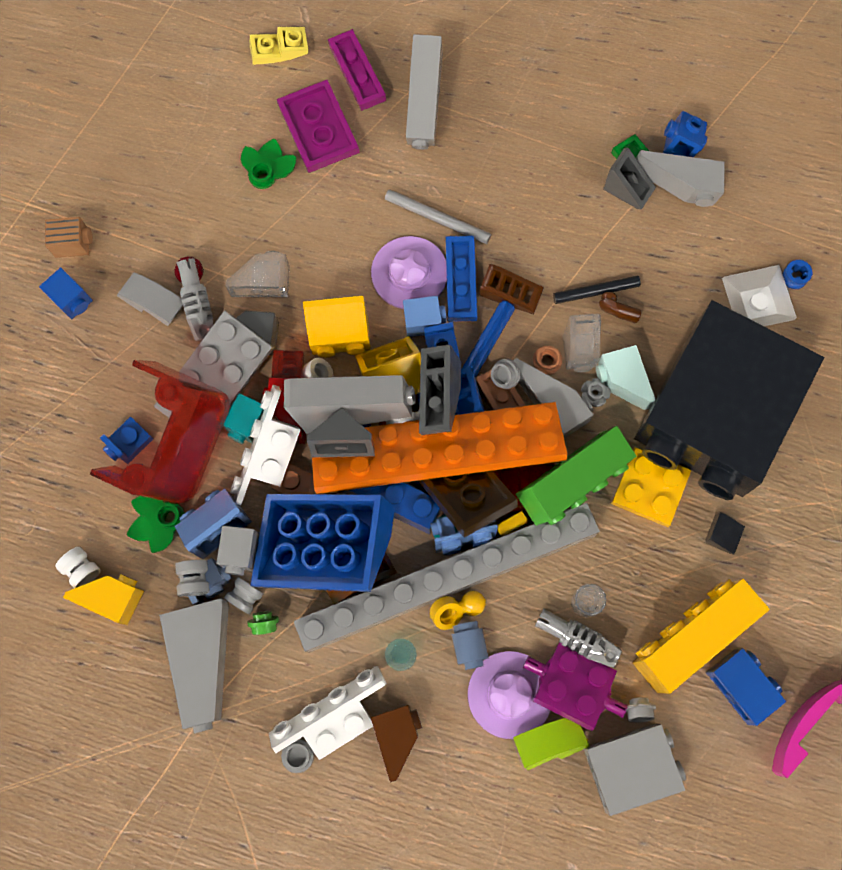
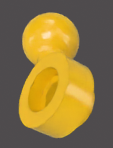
M477 591L465 593L460 602H457L453 597L445 596L432 604L429 615L437 628L448 630L458 625L464 613L470 616L481 614L485 609L486 601L484 596Z

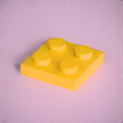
M634 447L632 450L637 457L627 463L629 469L622 474L611 504L669 527L671 526L691 470L678 465L676 470L662 468L649 461L643 455V450Z

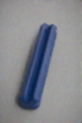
M505 300L499 303L462 367L470 366L475 377L478 375L515 310L511 303Z

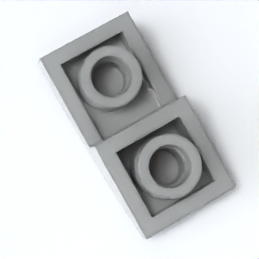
M137 273L131 275L117 294L119 298L141 313L145 310L167 326H169L183 306L182 298Z

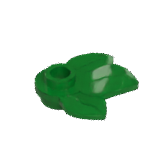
M276 139L268 141L258 151L245 146L241 153V163L248 171L249 181L258 189L269 188L275 183L276 179L289 176L294 170L297 161L294 155H282L281 148ZM262 174L267 175L265 178H259Z
M152 494L142 495L131 501L132 506L140 516L128 529L127 536L137 541H149L152 553L165 550L173 542L176 531L175 526L181 522L180 518L185 514L183 508L176 502H164L161 498ZM170 512H174V520L172 522H167V514Z

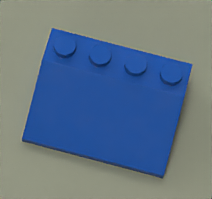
M267 494L251 586L371 592L391 539L395 506L382 495Z

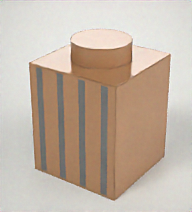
M80 217L45 220V247L55 258L89 255V244L93 242V235L90 227H87Z

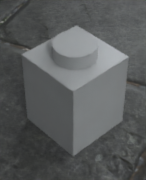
M222 526L216 564L225 568L226 574L243 576L245 570L253 571L259 533L254 529Z

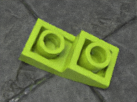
M566 718L541 725L513 737L523 766L527 770L557 757L560 759L566 758L590 747L583 727Z

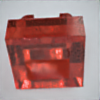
M273 350L271 378H303V351Z

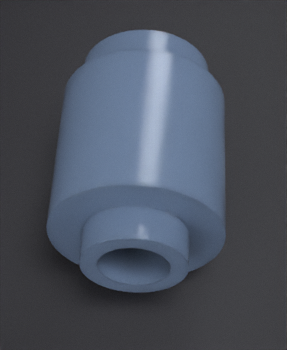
M478 621L453 626L454 634H452L458 665L464 664L465 670L484 666L483 660L489 657L483 629L479 628Z

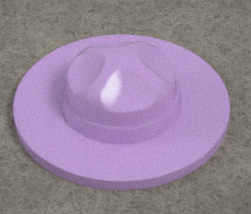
M414 236L394 239L385 244L373 260L371 268L373 286L385 302L404 309L403 300L431 296L439 297L447 283L446 259L439 248L426 239Z
M513 651L493 654L488 659L483 660L484 666L476 668L471 676L468 686V703L471 713L478 724L494 736L514 739L513 737L543 725L551 711L533 702L539 688L540 676L525 668L523 669V665L528 657L526 654Z

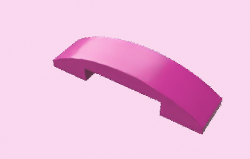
M842 679L825 686L813 694L792 716L776 747L772 771L777 776L788 778L809 754L799 745V742L835 701L838 704H842Z

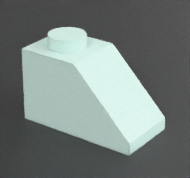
M637 345L601 355L596 366V374L600 382H605V385L610 388L612 394L643 410L650 409L656 400Z

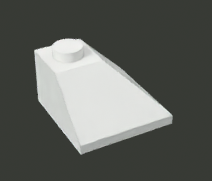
M780 265L722 278L733 311L762 326L792 321L797 318Z

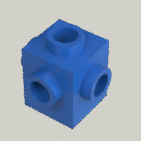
M682 111L676 120L671 119L664 130L666 140L663 153L694 157L703 149L707 142V136L705 135L707 122Z

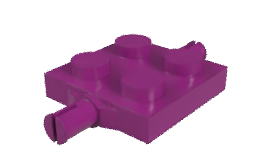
M560 642L557 644L551 659L546 664L530 656L527 657L523 669L525 668L540 676L539 688L533 702L590 731L595 729L599 716L605 709L621 718L625 715L628 705L610 697L611 686L617 673L616 670L589 660L585 656L578 654L575 650H570V647L561 645L562 643Z

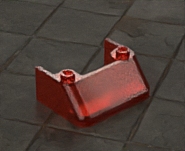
M134 360L132 366L159 378L155 387V398L162 407L172 411L150 467L136 463L122 469L114 465L92 469L90 475L132 495L177 504L188 502L196 495L230 410L229 397L217 388L156 361Z

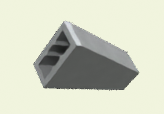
M413 34L406 141L414 149L426 150L429 146H435L443 58L441 36Z
M402 375L295 378L284 380V408L306 434L311 433L340 408L345 410L358 423L364 425L412 417L411 405L416 403L413 386H408Z
M222 598L159 615L182 729L193 728L194 734L213 729L212 722L221 720L229 611L228 601Z

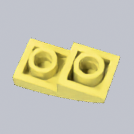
M278 27L277 34L250 35L249 38L253 65L282 62L308 54L305 27Z

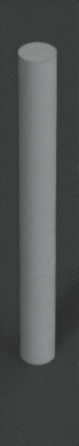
M389 189L385 195V200L466 236H474L475 240L484 244H488L491 238V234L395 191Z

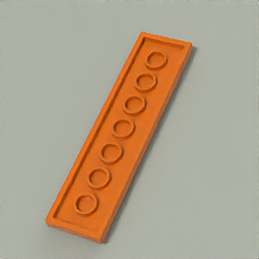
M556 402L455 415L451 432L421 435L419 433V420L364 427L372 434L375 456L312 457L314 490L316 494L566 461L567 450Z

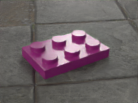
M328 80L276 99L308 173L360 153L357 142Z

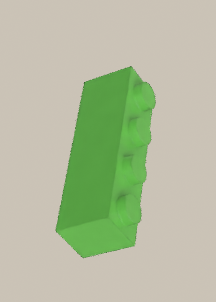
M616 425L596 435L567 456L566 461H560L517 492L516 496L536 526L546 522L549 525H553L566 516L564 513L569 507L574 509L587 501V493L590 491L595 493L609 484L607 478L611 475L616 477L628 470L629 466L627 463L637 456Z

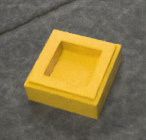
M523 511L498 524L496 536L501 538L524 528L528 520Z

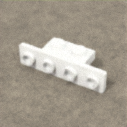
M272 385L271 391H265L260 408L264 409L260 420L255 419L250 437L254 439L251 448H245L240 465L244 466L240 477L235 476L230 493L234 494V500L237 505L242 504L251 478L281 486L300 433L299 427L272 419L281 394L279 386Z
M378 666L371 670L362 671L355 680L345 686L333 689L327 697L316 704H309L300 714L292 719L277 724L269 732L273 751L277 753L301 737H304L320 760L373 727L371 717L361 703V700L386 685V681Z

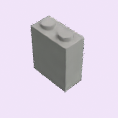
M652 724L592 744L590 747L583 749L603 808L609 816L685 791L682 781L686 780V775L681 763L674 760L671 748H674V742L667 728L663 729L661 724Z

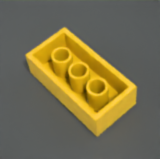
M744 578L734 582L728 579L724 583L720 582L707 592V595L710 597L708 600L704 599L700 603L696 602L684 611L683 614L686 618L683 621L681 619L676 623L673 621L660 631L659 634L662 638L659 641L655 640L652 643L649 641L636 651L635 654L638 658L632 663L656 693L671 694L770 610Z

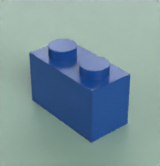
M743 648L734 649L709 669L706 674L745 723L758 726L786 703V700L781 695L783 691L780 685L772 677L765 676L759 668L761 666L760 661L751 651H745Z

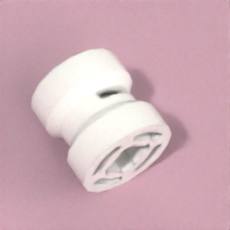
M81 547L69 550L55 565L61 574L67 575L70 578L69 583L73 588L94 581L101 572V569L94 562L88 561L87 553Z

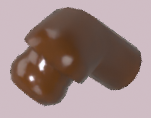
M613 292L602 294V300L599 301L602 311L632 323L639 321L641 317L640 309L617 302V295Z

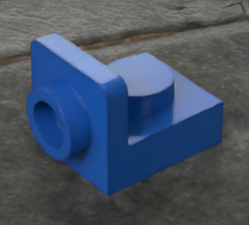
M132 417L128 418L110 437L105 434L100 437L106 444L103 448L104 452L114 461L120 458L127 464L153 440Z

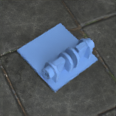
M448 517L438 518L436 522L430 523L433 536H440V538L434 539L436 553L443 552V555L461 552V547L473 545V548L491 542V540L496 539L498 529L497 524L490 526L489 523L464 538L459 531L455 533L454 525Z

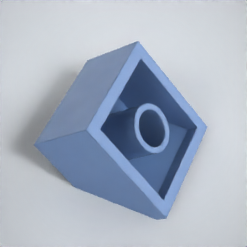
M225 488L222 491L216 490L208 495L205 499V504L197 510L191 509L181 516V522L175 526L186 549L202 559L219 548L222 526L245 528L252 522L241 506L237 505L232 494Z

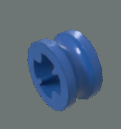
M794 260L788 264L782 274L788 288L800 289L811 279L813 272L811 266L806 261ZM800 271L802 273L801 277L794 278L792 276L793 272Z

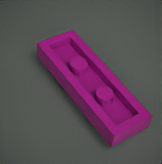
M353 29L329 38V47L360 110L363 111L385 102L386 94Z

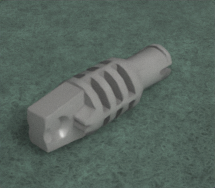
M188 259V262L181 260L176 262L183 285L180 295L186 319L195 341H202L213 326V316L207 290L204 284H200L195 259Z
M545 608L542 610L540 617L548 622L538 618L535 627L559 638V642L562 643L561 645L570 647V650H575L581 656L583 655L589 660L612 668L615 667L622 653L619 647L603 637L602 634L576 620L567 622L550 613Z

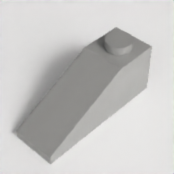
M641 150L636 157L653 183L684 202L695 203L700 207L713 206L724 194L725 162L644 150Z
M517 358L513 360L520 370V380L518 383L534 405L556 402L564 439L590 422L593 417V408L585 396L580 397L573 388Z

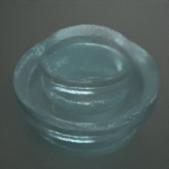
M396 639L386 648V662L394 670H408L416 661V649L406 639Z

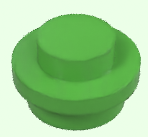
M271 611L257 612L253 614V619L247 621V624L251 628L253 635L272 633L277 630L276 623L279 622V617L272 616Z

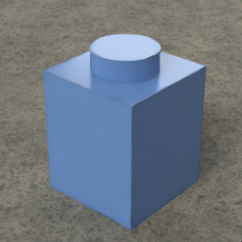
M438 296L403 300L407 337L424 336V327L447 323L445 305L439 306Z

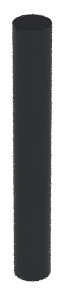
M637 275L553 293V299L555 304L602 295L605 292H617L640 287L641 282Z

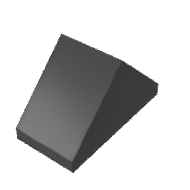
M624 148L610 168L603 190L636 209H642L656 187L630 149Z
M342 408L307 435V443L312 457L375 456L372 434Z

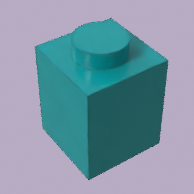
M240 393L237 395L222 423V426L229 432L227 434L229 438L241 444L245 440L250 443L253 442L254 438L250 437V433L255 419L260 420L264 409L260 408L261 403Z

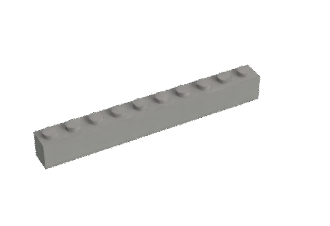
M585 503L565 511L566 516L553 525H549L548 522L537 526L535 524L374 588L371 592H364L295 620L294 624L304 651L313 652L431 604L439 598L453 595L595 537L600 531L588 504Z

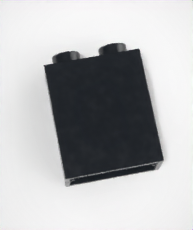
M711 300L696 322L657 394L656 401L650 407L637 431L634 440L646 445L642 453L654 464L669 470H676L678 465L681 464L700 474L701 477L698 484L709 494L724 500H733L735 494L744 497L762 484L825 357Z

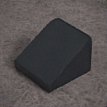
M719 512L714 516L704 543L734 555L745 526L728 515Z

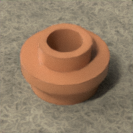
M552 346L540 347L533 356L534 367L547 375L556 373L561 368L563 362L560 351ZM548 357L553 363L545 365L542 359Z

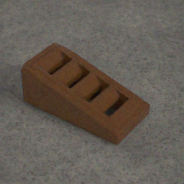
M489 264L480 287V296L498 303L503 300L508 301L515 309L534 315L544 287L502 267ZM494 279L499 280L496 288L492 287ZM505 283L510 284L507 293L502 292ZM516 287L522 288L518 299L513 297ZM527 290L533 292L529 303L524 302Z

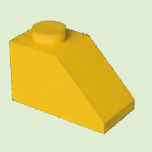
M120 574L118 579L105 576L66 591L63 598L116 623L128 625L144 591L135 587L138 581Z

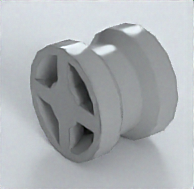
M238 577L235 580V588L232 592H228L224 599L250 615L253 611L254 602L261 599L264 593Z

